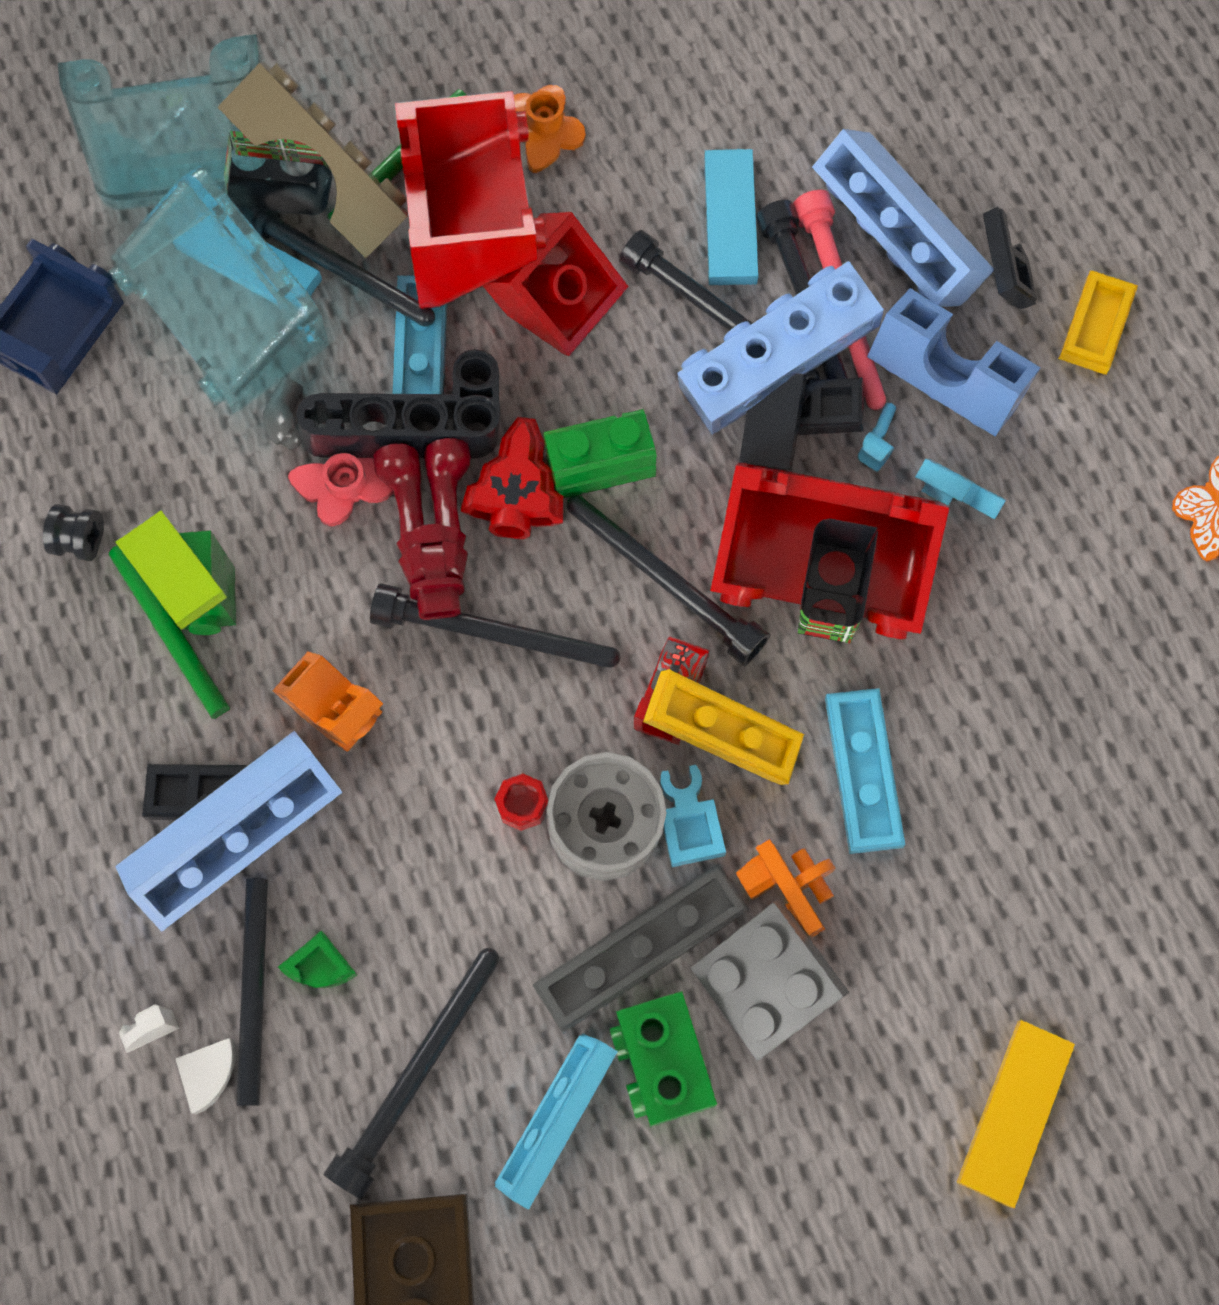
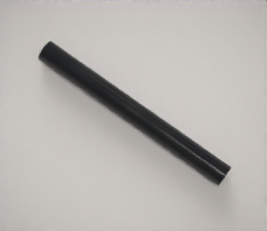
M265 878L246 879L236 1106H260L268 879Z

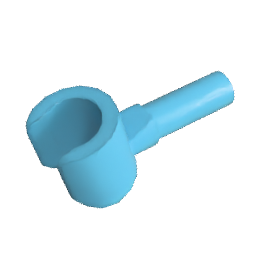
M892 403L885 404L875 428L866 435L863 447L858 453L859 461L876 472L881 469L894 450L892 445L883 440L896 411V406Z

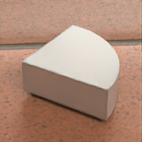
M155 1004L136 1014L134 1018L135 1024L131 1026L123 1025L119 1035L125 1051L128 1053L179 1029L172 1010Z
M228 1038L176 1058L191 1114H198L212 1106L227 1086L236 1063L234 1039Z

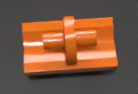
M770 839L755 847L759 855L751 859L736 872L750 898L754 900L778 885L788 901L785 906L808 936L812 938L826 930L803 890L810 887L819 904L826 902L834 896L824 880L826 876L836 869L831 859H826L815 865L805 848L797 851L791 858L801 874L794 878Z

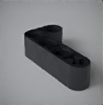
M472 349L461 353L454 361L452 394H311L298 405L296 413L302 446L311 455L321 458H330L340 453L351 454L356 458H373V454L383 446L406 444L416 449L419 458H425L424 451L430 443L444 438H456L468 444L471 459L485 457L494 450L498 440L500 398L497 361L484 350ZM469 378H479L485 381V383L482 385H471L465 381ZM369 422H379L385 425L383 428L375 431L363 428V425ZM428 422L436 427L429 431H421L414 426L418 423ZM476 422L485 425L487 428L476 432L469 430L465 426ZM344 423H350V429H345ZM318 424H325V427L318 428Z

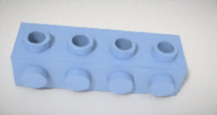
M843 129L812 166L825 181L829 192L848 207L856 216L859 226L879 242L887 251L886 254L890 261L903 270L917 285L919 293L940 307L962 305L994 271L986 259L870 132Z
M850 261L837 269L833 266L822 269L810 279L808 288L794 297L790 293L779 297L766 309L767 315L751 325L748 321L738 324L724 336V343L709 353L706 349L699 350L682 363L681 367L683 370L677 373L679 388L712 435L745 415L749 409L796 373L805 375L880 326L884 309Z
M293 731L115 867L129 897L162 932L343 792L298 734Z

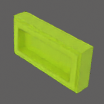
M159 511L116 541V544L181 630L227 598L162 511Z

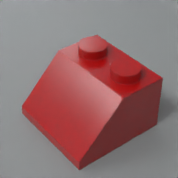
M572 212L541 213L538 217H543L546 249H537L536 261L483 287L507 316L565 356H570L629 286Z

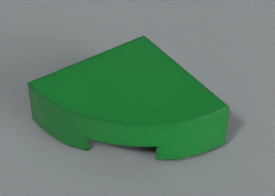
M323 931L316 934L278 966L280 971L290 979L299 982V984L313 986L312 988L339 986L358 975Z

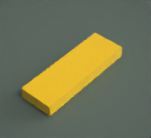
M670 669L660 672L643 721L780 785L789 784L804 737L803 733Z
M1023 1020L1017 1022L956 1183L1010 1208H1015L1073 1052L1074 1043Z

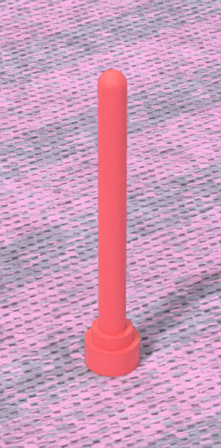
M826 190L809 191L799 196L793 202L800 221L799 226L804 228L806 233L812 234L822 268L833 266L837 269L842 265L830 228L833 224L832 217L835 215L830 194ZM865 335L848 348L858 378L862 377L864 382V397L867 406L872 410H880L886 404V396L875 362L867 357L870 347Z

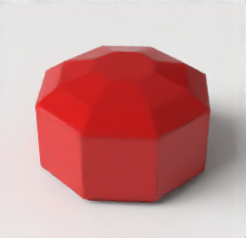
M524 773L503 780L494 798L502 822L520 831L542 823L549 801L542 782Z

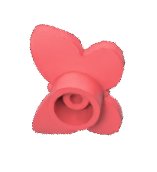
M347 453L336 454L330 457L325 464L312 463L298 466L291 470L288 475L291 485L305 500L318 502V517L323 524L328 526L340 525L346 521L352 513L354 503L360 500L368 503H379L387 500L394 493L389 486L377 477L373 458H356Z

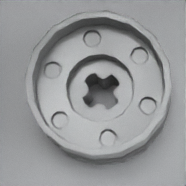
M604 752L582 757L566 767L551 788L547 806V824L551 846L562 863L581 877L607 881L628 876L646 863L662 836L667 813L662 788L649 769L629 756ZM605 809L614 812L613 822L620 825L619 828L608 827L605 834L596 832V821L590 816L592 814L601 816Z

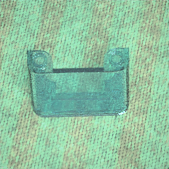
M257 34L232 37L218 43L210 53L209 75L113 89L112 80L107 68L102 63L92 59L58 63L59 84L96 192L107 207L115 210H126L227 194L224 171L229 131H241L217 107L260 62L266 63ZM234 148L232 150V161L242 170H256L265 162L264 158L235 155ZM280 160L281 167L286 172L287 161Z
M200 165L183 175L110 257L114 267L108 273L116 285L126 296L134 292L140 299L144 298L198 364L204 377L197 382L215 406L224 402L233 414L277 384L282 377L288 376L329 346L321 314L308 292L208 172Z

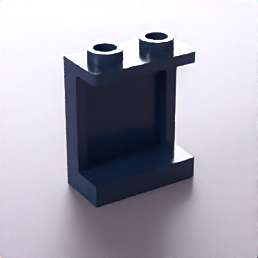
M31 239L25 247L32 256L33 262L0 305V364L57 395L122 307L124 301L115 288L116 280L106 270L95 264H91L88 268L76 262V259L67 250L57 244L51 243L48 247Z

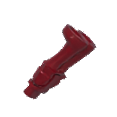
M456 438L435 440L427 445L424 451L435 524L425 525L421 493L422 475L420 458L416 449L406 444H390L381 447L373 454L374 470L377 477L393 490L397 501L400 539L396 544L402 554L398 562L410 585V598L417 601L419 618L424 620L459 615L461 613L459 596L465 592L462 580L469 553L464 550L466 535L461 531L459 522L457 488L458 482L470 466L471 455L468 444Z

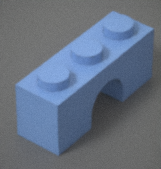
M909 288L886 313L867 357L890 373L897 375L926 393L932 399L939 401L963 416L972 424L996 436L1017 410L1041 367L998 341L994 343L981 360L972 361L960 357L951 349L946 339V328L953 314Z

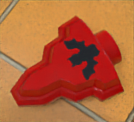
M516 418L501 439L498 456L484 463L478 482L467 485L461 512L490 522L489 531L498 537L522 540L530 537L532 527H551L563 524L564 497L555 491L551 468L543 462L545 443L535 418Z

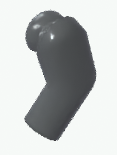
M282 377L263 411V421L270 440L276 445L282 443L287 449L293 450L300 446L301 438L298 423L294 422L295 417L292 410L304 389L296 381Z

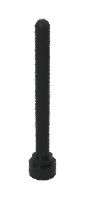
M778 200L764 206L757 213L756 218L762 235L765 238H769L772 244H777L795 295L809 287L808 282L811 279L795 238L800 221L792 201ZM839 353L822 364L827 380L848 378Z
M260 201V203H261L262 205L267 204V203L264 202V201ZM238 209L236 225L257 238L263 237L268 239L273 237L421 326L427 327L434 323L435 312L433 309H420L418 300L282 221L278 212Z
M644 230L637 231L626 243L621 252L619 262L635 274H638L640 271L646 276L652 273L729 331L745 321H748L750 325L753 324L663 257L664 252L658 248L659 242ZM816 369L805 374L807 376L806 385L812 380H820V374Z
M579 495L569 498L567 501L569 513L724 637L723 643L729 647L727 653L741 665L747 666L764 648L771 634L757 622L752 620L748 623L743 618L737 621L585 498Z
M379 583L372 600L370 623L374 625L393 628L394 624L403 626L405 621L607 668H613L620 662V653L614 647L462 612L454 617L431 620L419 618L417 602L410 601V595L403 594L400 587Z
M485 948L479 952L353 1150L347 1147L342 1156L336 1154L323 1173L330 1181L358 1199H363L375 1180L370 1176L376 1167L372 1161L497 967L499 955L496 950Z

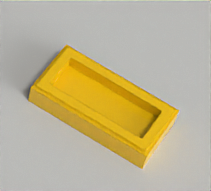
M1090 270L1058 359L1107 375L1138 285Z

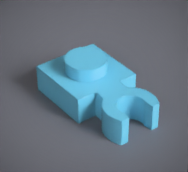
M930 458L924 460L915 476L925 482L921 491L946 505H949L951 500L955 498L993 519L997 517L1006 499L975 484V482Z
M696 765L689 766L691 784L685 789H677L672 785L668 770L661 773L660 787L662 788L663 795L674 803L673 808L666 809L667 813L663 827L671 867L724 857L726 855L714 799L698 802L697 796L701 790L702 775Z

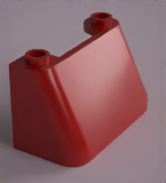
M513 91L395 103L409 215V242L420 309L441 307L536 261L537 249H546L543 217L533 218L532 208H529L520 152V142H529L526 111L516 112Z
M739 462L735 467L710 591L721 593V602L740 607H751L752 599H763V597L801 605L816 525L825 519H835L878 527L873 536L874 538L878 531L863 617L869 622L877 624L875 633L882 636L906 639L908 632L921 634L950 507L942 502ZM830 552L819 561L818 571L825 582L839 586L848 583L855 573V566L848 555L842 552ZM858 595L852 596L856 599V601L858 600ZM830 599L820 600L812 606L846 614L841 604Z

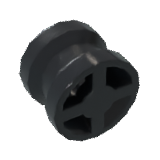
M55 504L50 508L44 523L43 545L45 551L50 555L63 556L67 552L74 553L79 560L92 561L97 556L104 533L102 514L99 511L85 509L78 513L74 512L70 506Z

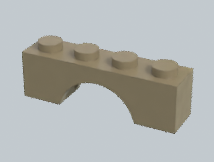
M260 62L217 108L255 146L271 140L289 139L301 142L319 153L330 167L336 184V204L330 223L367 258L408 217V211L402 206L407 201L406 196L388 178L380 183L367 169L372 161L352 140L344 145L330 131L336 124L317 103L313 102L307 107L294 93L299 85L283 67L276 63L270 68L265 62Z

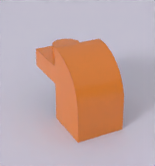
M309 651L272 690L296 713L346 752L371 730L382 713L379 708L384 704L370 690L352 684L322 655Z

